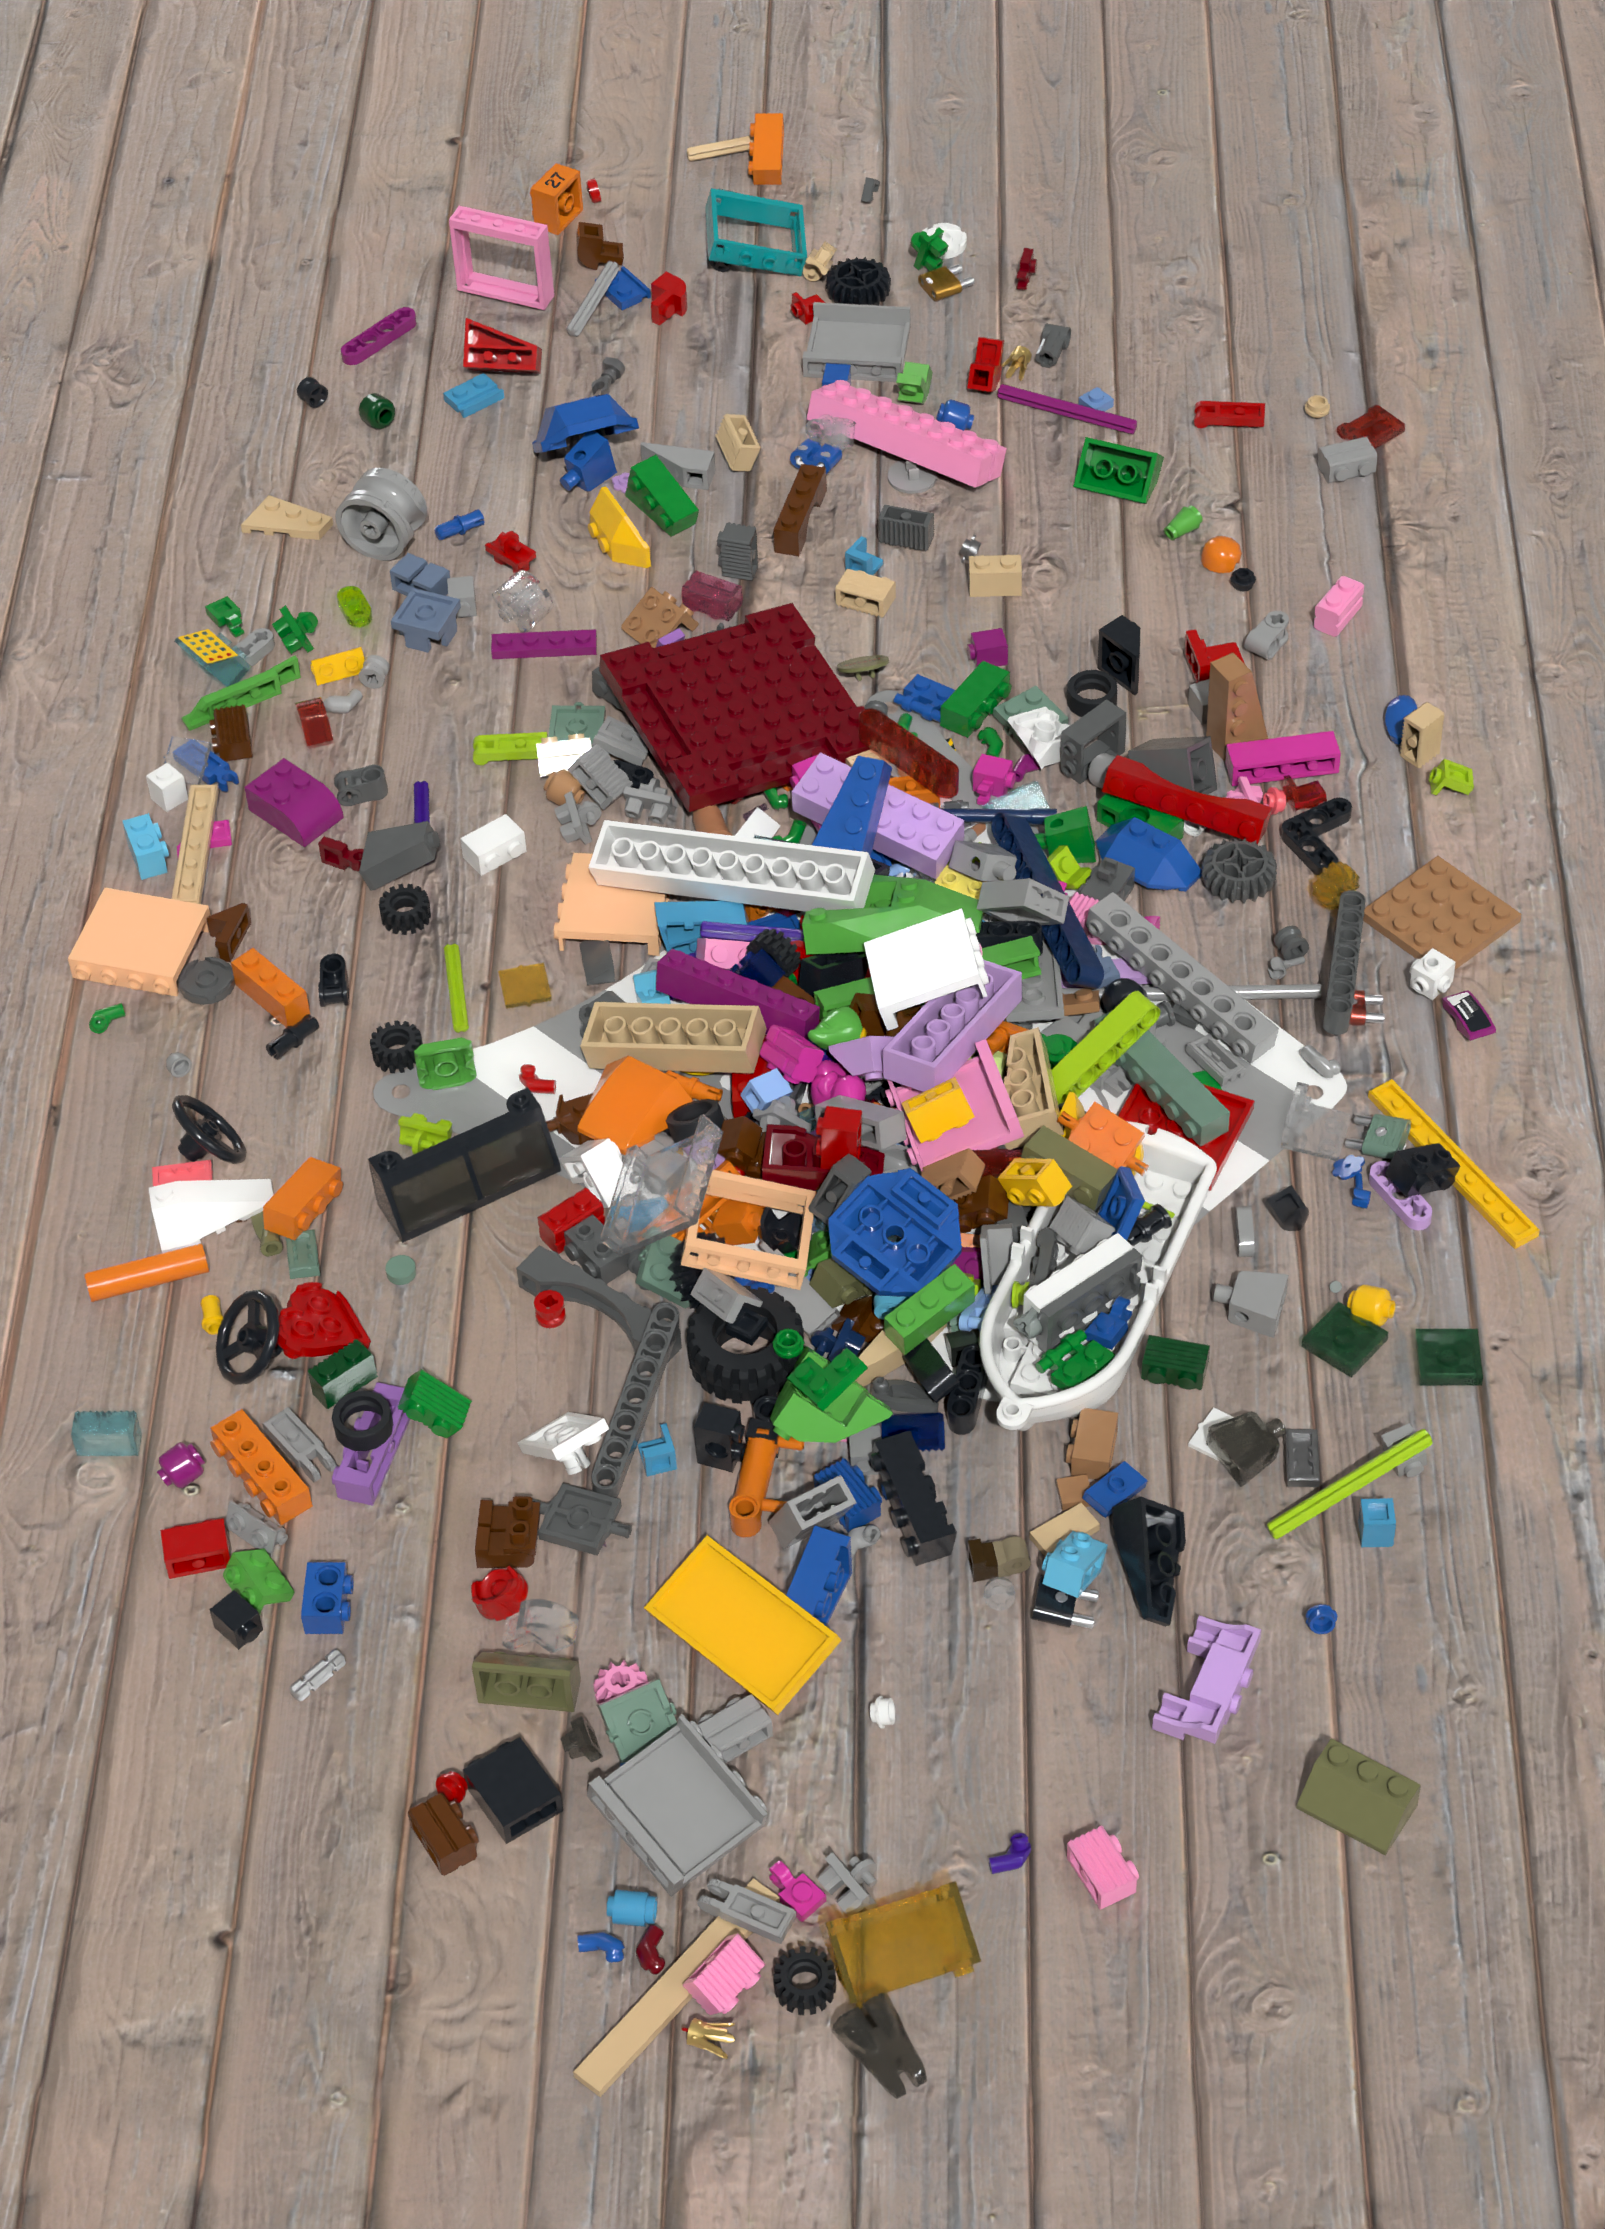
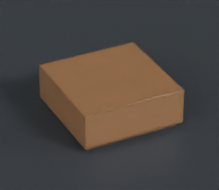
M1087 1474L1056 1479L1062 1511L1069 1510L1079 1503H1082L1085 1507L1091 1506L1082 1499L1084 1492L1090 1488Z

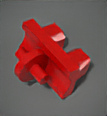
M514 531L502 532L495 541L485 544V550L494 555L495 562L500 565L509 564L512 566L513 573L518 576L527 572L530 569L529 562L536 558V551L519 542V535Z

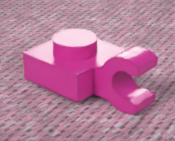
M780 1860L769 1868V1871L772 1873L769 1879L782 1890L778 1894L780 1902L796 1911V1918L801 1922L826 1902V1894L804 1873L795 1879L787 1866Z

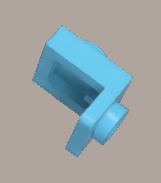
M657 969L633 975L638 1003L671 1004L669 995L656 990Z

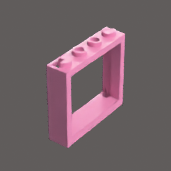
M458 206L449 219L457 290L545 310L554 297L547 225ZM469 232L534 246L538 286L473 272Z

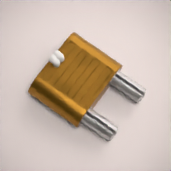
M961 264L949 268L943 266L918 276L920 286L933 301L961 293L963 288L974 285L972 277L959 281L955 274L963 271Z

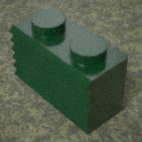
M1149 1335L1142 1361L1141 1378L1144 1381L1148 1379V1381L1154 1384L1167 1383L1168 1385H1179L1187 1390L1195 1388L1201 1390L1209 1363L1210 1345Z
M354 1340L353 1343H349L343 1349H339L338 1353L334 1352L333 1356H329L328 1359L319 1362L318 1366L314 1365L313 1369L308 1370L312 1394L326 1409L331 1408L347 1394L357 1391L378 1377L374 1356L359 1340Z

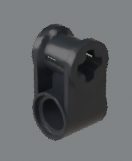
M327 954L320 961V982L318 983L320 1007H325L326 1004L344 1003L345 1006L350 1004L346 964L344 958L339 954Z

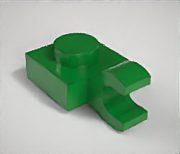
M228 596L205 606L206 614L218 627L226 624L235 638L244 634V630L239 625L242 623L240 608Z

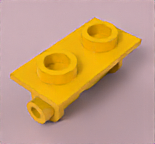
M362 647L311 660L310 668L315 676L316 685L358 675L365 661Z

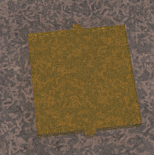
M544 963L527 966L519 965L516 968L498 971L506 1009L525 1005L530 1007L532 1004L552 1001Z

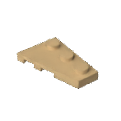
M268 495L241 524L242 533L251 534L252 530L264 531V535L274 536L275 532L288 533L293 538L320 540L333 526V519L325 514Z

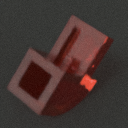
M318 697L295 703L297 711L295 716L297 723L300 724L304 744L311 746L332 741L331 728L322 698Z

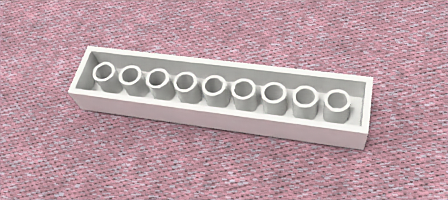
M604 820L588 867L597 885L805 912L814 908H824L825 910L864 908L875 873V868L868 852Z

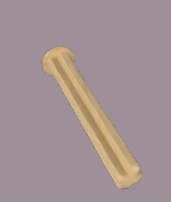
M746 136L687 148V157L692 162L748 151L750 142H754V137Z

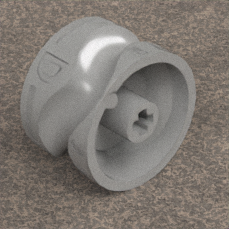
M373 468L363 473L353 487L352 492L345 497L337 508L335 514L336 524L345 541L359 553L381 561L392 560L401 554L415 535L413 531L426 520L427 505L420 490L404 475L386 468Z

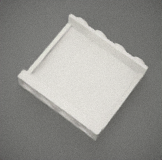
M962 908L864 942L878 1009L887 1031L898 1027L895 1012L978 984L983 998L987 997L985 984L989 983V979L984 968L985 964L980 952L981 948L976 936L977 933L971 917L966 919Z

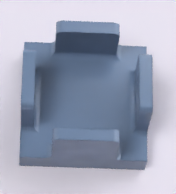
M412 588L392 618L391 627L392 629L399 630V635L404 636L407 648L428 653L431 650L430 638L440 640L441 638L442 645L448 646L457 633L456 614L461 608L460 599Z

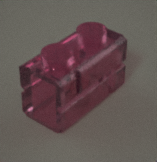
M696 570L682 586L681 590L682 604L691 611H699L708 614L714 619L720 618L728 622L743 603L741 585Z

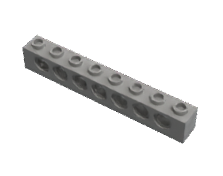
M1114 892L1089 908L1086 927L1094 936L1099 937L1113 952L1122 956L1135 970L1140 971L1154 986L1159 987L1169 995L1176 1004H1181L1195 1020L1204 1024L1217 1038L1222 1039L1233 1048L1237 1055L1245 1058L1249 1063H1253L1275 1046L1279 1030L1275 1024Z

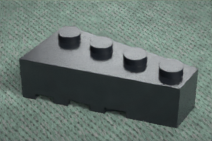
M911 1431L874 1441L873 1452L869 1455L874 1472L879 1471L883 1482H880V1486L885 1500H890L894 1510L891 1511L893 1523L896 1529L901 1528L905 1537L902 1539V1545L906 1556H912L915 1566L950 1556L957 1531L953 1523L947 1524V1510L943 1501L937 1503L935 1501L937 1497L935 1483L930 1475L924 1476L922 1472L925 1471V1462Z

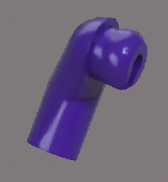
M1014 1834L1010 1839L1012 1845L1006 1854L988 1858L991 1874L1016 1870L1023 1866L1031 1852V1844L1026 1834Z

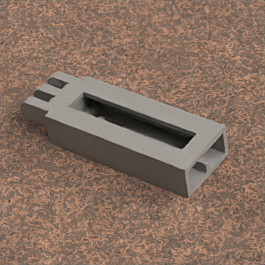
M1068 1016L1056 1020L1041 1031L1047 1037L1054 1034L1067 1035L1077 1043L1081 1042L1090 1033ZM1114 1063L1092 1085L1101 1091L1104 1089L1118 1098L1123 1094L1122 1091H1127L1135 1083L1121 1066H1117Z
M764 1241L759 1244L763 1252L784 1256L778 1249L773 1251ZM788 1273L789 1276L796 1277V1274ZM805 1276L800 1290L774 1285V1292L783 1296L784 1302L786 1300L791 1302L796 1312L800 1314L804 1332L810 1339L816 1331H824L840 1316L836 1307L832 1309L809 1285L810 1281Z

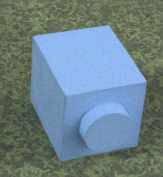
M776 1068L749 1080L740 1096L753 1113L754 1109L757 1108L760 1110L767 1109L774 1099L779 1100L783 1096H790L793 1091L790 1088L789 1082L783 1078Z

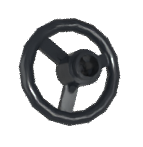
M179 1095L174 1098L172 1103L174 1115L186 1131V1134L180 1139L181 1143L178 1146V1150L186 1159L195 1162L198 1159H202L209 1152L220 1160L231 1164L242 1163L245 1160L247 1151L243 1141L235 1129L220 1114L194 1097ZM184 1106L204 1116L203 1120L198 1119L195 1121L186 1113ZM219 1131L225 1134L232 1142L233 1149L220 1140Z
M261 1290L246 1291L237 1297L225 1312L218 1329L215 1348L217 1365L222 1376L234 1385L252 1382L262 1374L270 1363L271 1358L277 1357L283 1350L277 1343L280 1327L278 1309L272 1297ZM260 1304L266 1312L267 1326H263L260 1323ZM248 1305V1322L239 1330L237 1341L228 1346L229 1335L234 1321L241 1310ZM243 1352L255 1355L257 1360L245 1372L238 1373L232 1369L229 1361Z

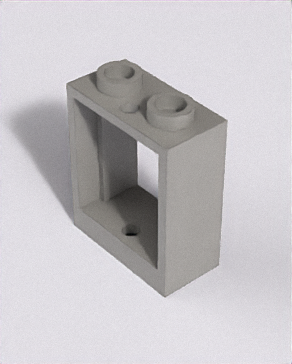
M1030 878L982 882L977 910H981L1001 921H1035L1040 925L1064 924L1069 896Z

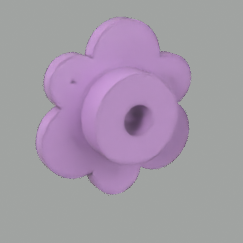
M622 473L620 476L612 478L614 490H621L622 493H626L629 473Z

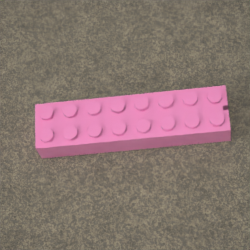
M836 380L834 383L824 385L811 393L807 420L975 488L1001 476L1007 448L998 445V442L995 440L980 438L973 431L960 430L955 428V425L950 422L935 420L934 416L930 414L917 413L910 406L897 405L892 403L890 398L877 397L872 395L871 391L852 387L849 382L844 380Z

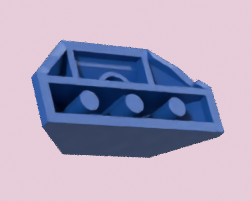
M1136 817L1111 825L1095 842L1101 862L1104 857L1134 867V881L1146 888L1178 889L1179 891L1186 892L1202 876V870L1181 840Z

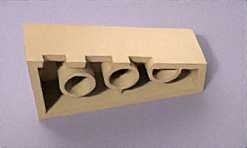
M1039 1027L1010 1035L1006 1063L1008 1070L1007 1076L1004 1077V1085L1024 1137L1004 1144L1006 1150L1024 1146L1043 1125L1059 1135H1064L1062 1124L1057 1122L1060 1111L1048 1051Z

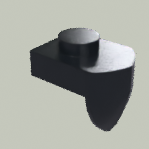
M1292 1185L1266 1199L1265 1204L1283 1230L1299 1231L1304 1227L1309 1216V1209L1305 1206Z

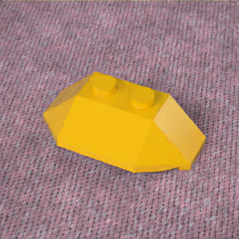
M606 486L602 487L589 512L590 523L588 524V530L591 537L598 540L601 551L607 553L613 562L643 568L651 567L650 547L640 536L639 531Z

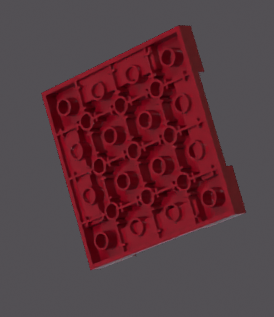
M793 603L745 615L744 624L653 648L649 642L600 655L599 671L688 812L791 783L790 777L793 776L792 765L816 756L820 752L846 764V758L886 744V739L863 706L857 707L815 646V635Z

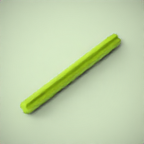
M1425 1429L1417 1431L1271 1520L1267 1524L1269 1533L1274 1539H1279L1432 1445L1430 1434Z

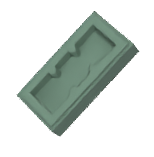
M315 1229L303 1231L295 1241L286 1238L290 1279L320 1276Z

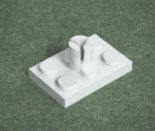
M567 1412L517 1443L523 1454L557 1460L559 1462L563 1461L568 1475H573L582 1471L580 1466L586 1469L591 1464L582 1449V1445L589 1446L598 1442L602 1438L601 1434L609 1430V1427L604 1418Z

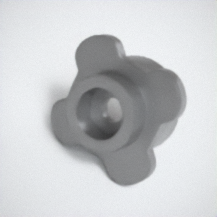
M976 534L973 535L971 541L966 539L960 550V553L964 555L961 560L962 563H964L965 559L969 560V556H976L981 543L975 540Z

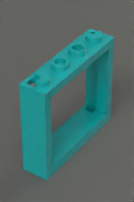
M710 189L705 206L708 260L802 276L803 267L807 260L803 205L719 189ZM716 198L721 199L720 203L716 202ZM796 212L795 216H790V213ZM717 215L790 228L792 252L719 239Z

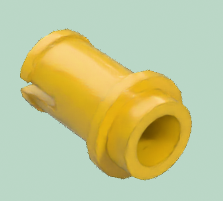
M208 1295L202 1298L200 1302L203 1313L201 1326L208 1334L215 1335L218 1334L223 1316L221 1315L220 1299L217 1296Z

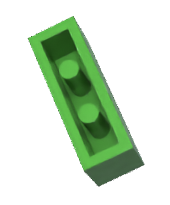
M953 1264L884 1317L885 1335L906 1355L975 1302V1284Z

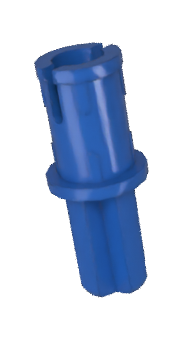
M479 509L466 515H456L453 520L437 525L434 531L439 540L458 533L463 535L467 530L484 525V516Z

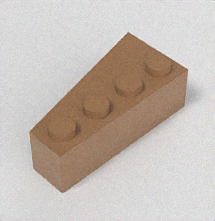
M1234 653L1210 662L1206 736H1211L1212 749L1224 761L1226 759V744L1268 739L1252 671Z

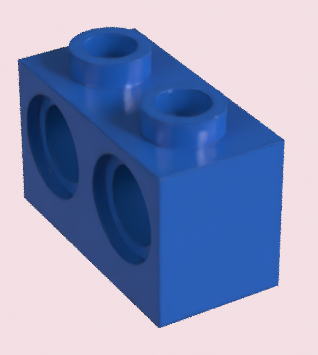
M307 1562L301 1611L305 1634L344 1633L345 1621H350L351 1606L350 1602H347L348 1594H353L354 1587L353 1575H348L345 1562Z

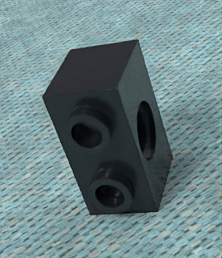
M705 1402L694 1425L697 1463L733 1473L737 1461L742 1462L746 1450V1444L742 1440L745 1426L741 1424L740 1411Z

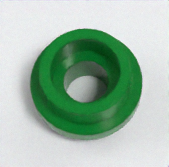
M793 1329L781 1330L773 1340V1350L782 1358L790 1359L797 1357L804 1349L802 1336Z

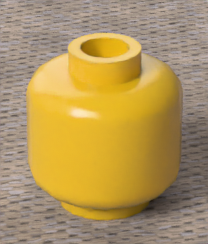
M1364 1284L1350 1293L1347 1310L1356 1323L1381 1327L1388 1318L1391 1319L1393 1317L1395 1301L1391 1300V1295L1387 1289Z

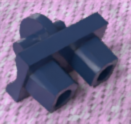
M846 1318L836 1337L833 1335L834 1330L827 1327L825 1331H816L811 1338V1342L816 1348L815 1352L821 1356L825 1352L828 1353L826 1359L832 1362L846 1348L857 1355L866 1337L852 1330L855 1322Z

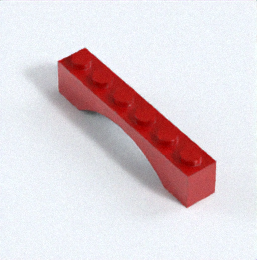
M1119 755L1109 765L1102 792L1243 840L1246 838L1249 842L1256 840L1257 844L1266 832L1273 808L1249 799L1217 797L1186 789L1160 777L1143 763Z

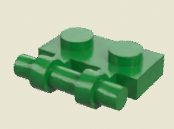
M1078 1329L1075 1333H1068L1063 1337L1061 1344L1055 1349H1048L1043 1353L1042 1359L1035 1364V1367L1041 1374L1048 1369L1054 1371L1051 1373V1383L1061 1390H1066L1095 1376L1113 1360L1116 1354L1095 1340H1092L1086 1346L1082 1345L1081 1343L1087 1339V1336L1083 1330ZM1071 1354L1073 1357L1068 1361L1062 1360L1065 1355Z

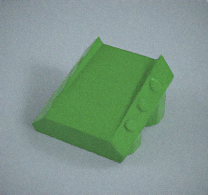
M461 1037L421 1044L414 1051L419 1085L424 1089L439 1090L461 1086L474 1080L477 1076L472 1041Z

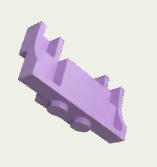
M1199 1615L1196 1631L1193 1637L1190 1636L1188 1639L1187 1652L1206 1659L1190 1693V1701L1164 1693L1161 1709L1153 1717L1152 1729L1184 1740L1185 1735L1188 1734L1215 1744L1223 1725L1227 1724L1231 1713L1236 1715L1240 1708L1242 1696L1239 1694L1242 1687L1248 1688L1250 1685L1253 1670L1249 1669V1665L1260 1643L1261 1629L1247 1624H1225Z

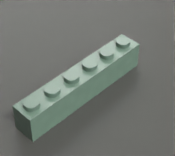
M1108 1012V1013L1102 1015L1101 1017L1095 1019V1027H1096L1110 1012ZM1149 1030L1115 1062L1117 1066H1121L1129 1074L1135 1084H1139L1147 1092L1148 1097L1153 1102H1157L1164 1109L1167 1117L1175 1120L1183 1129L1185 1135L1188 1138H1192L1200 1147L1229 1131L1230 1111Z

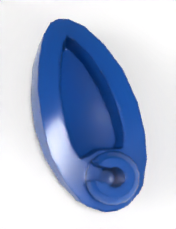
M1408 695L1395 697L1389 703L1386 710L1385 723L1388 735L1395 744H1401L1403 718L1417 709L1415 700Z

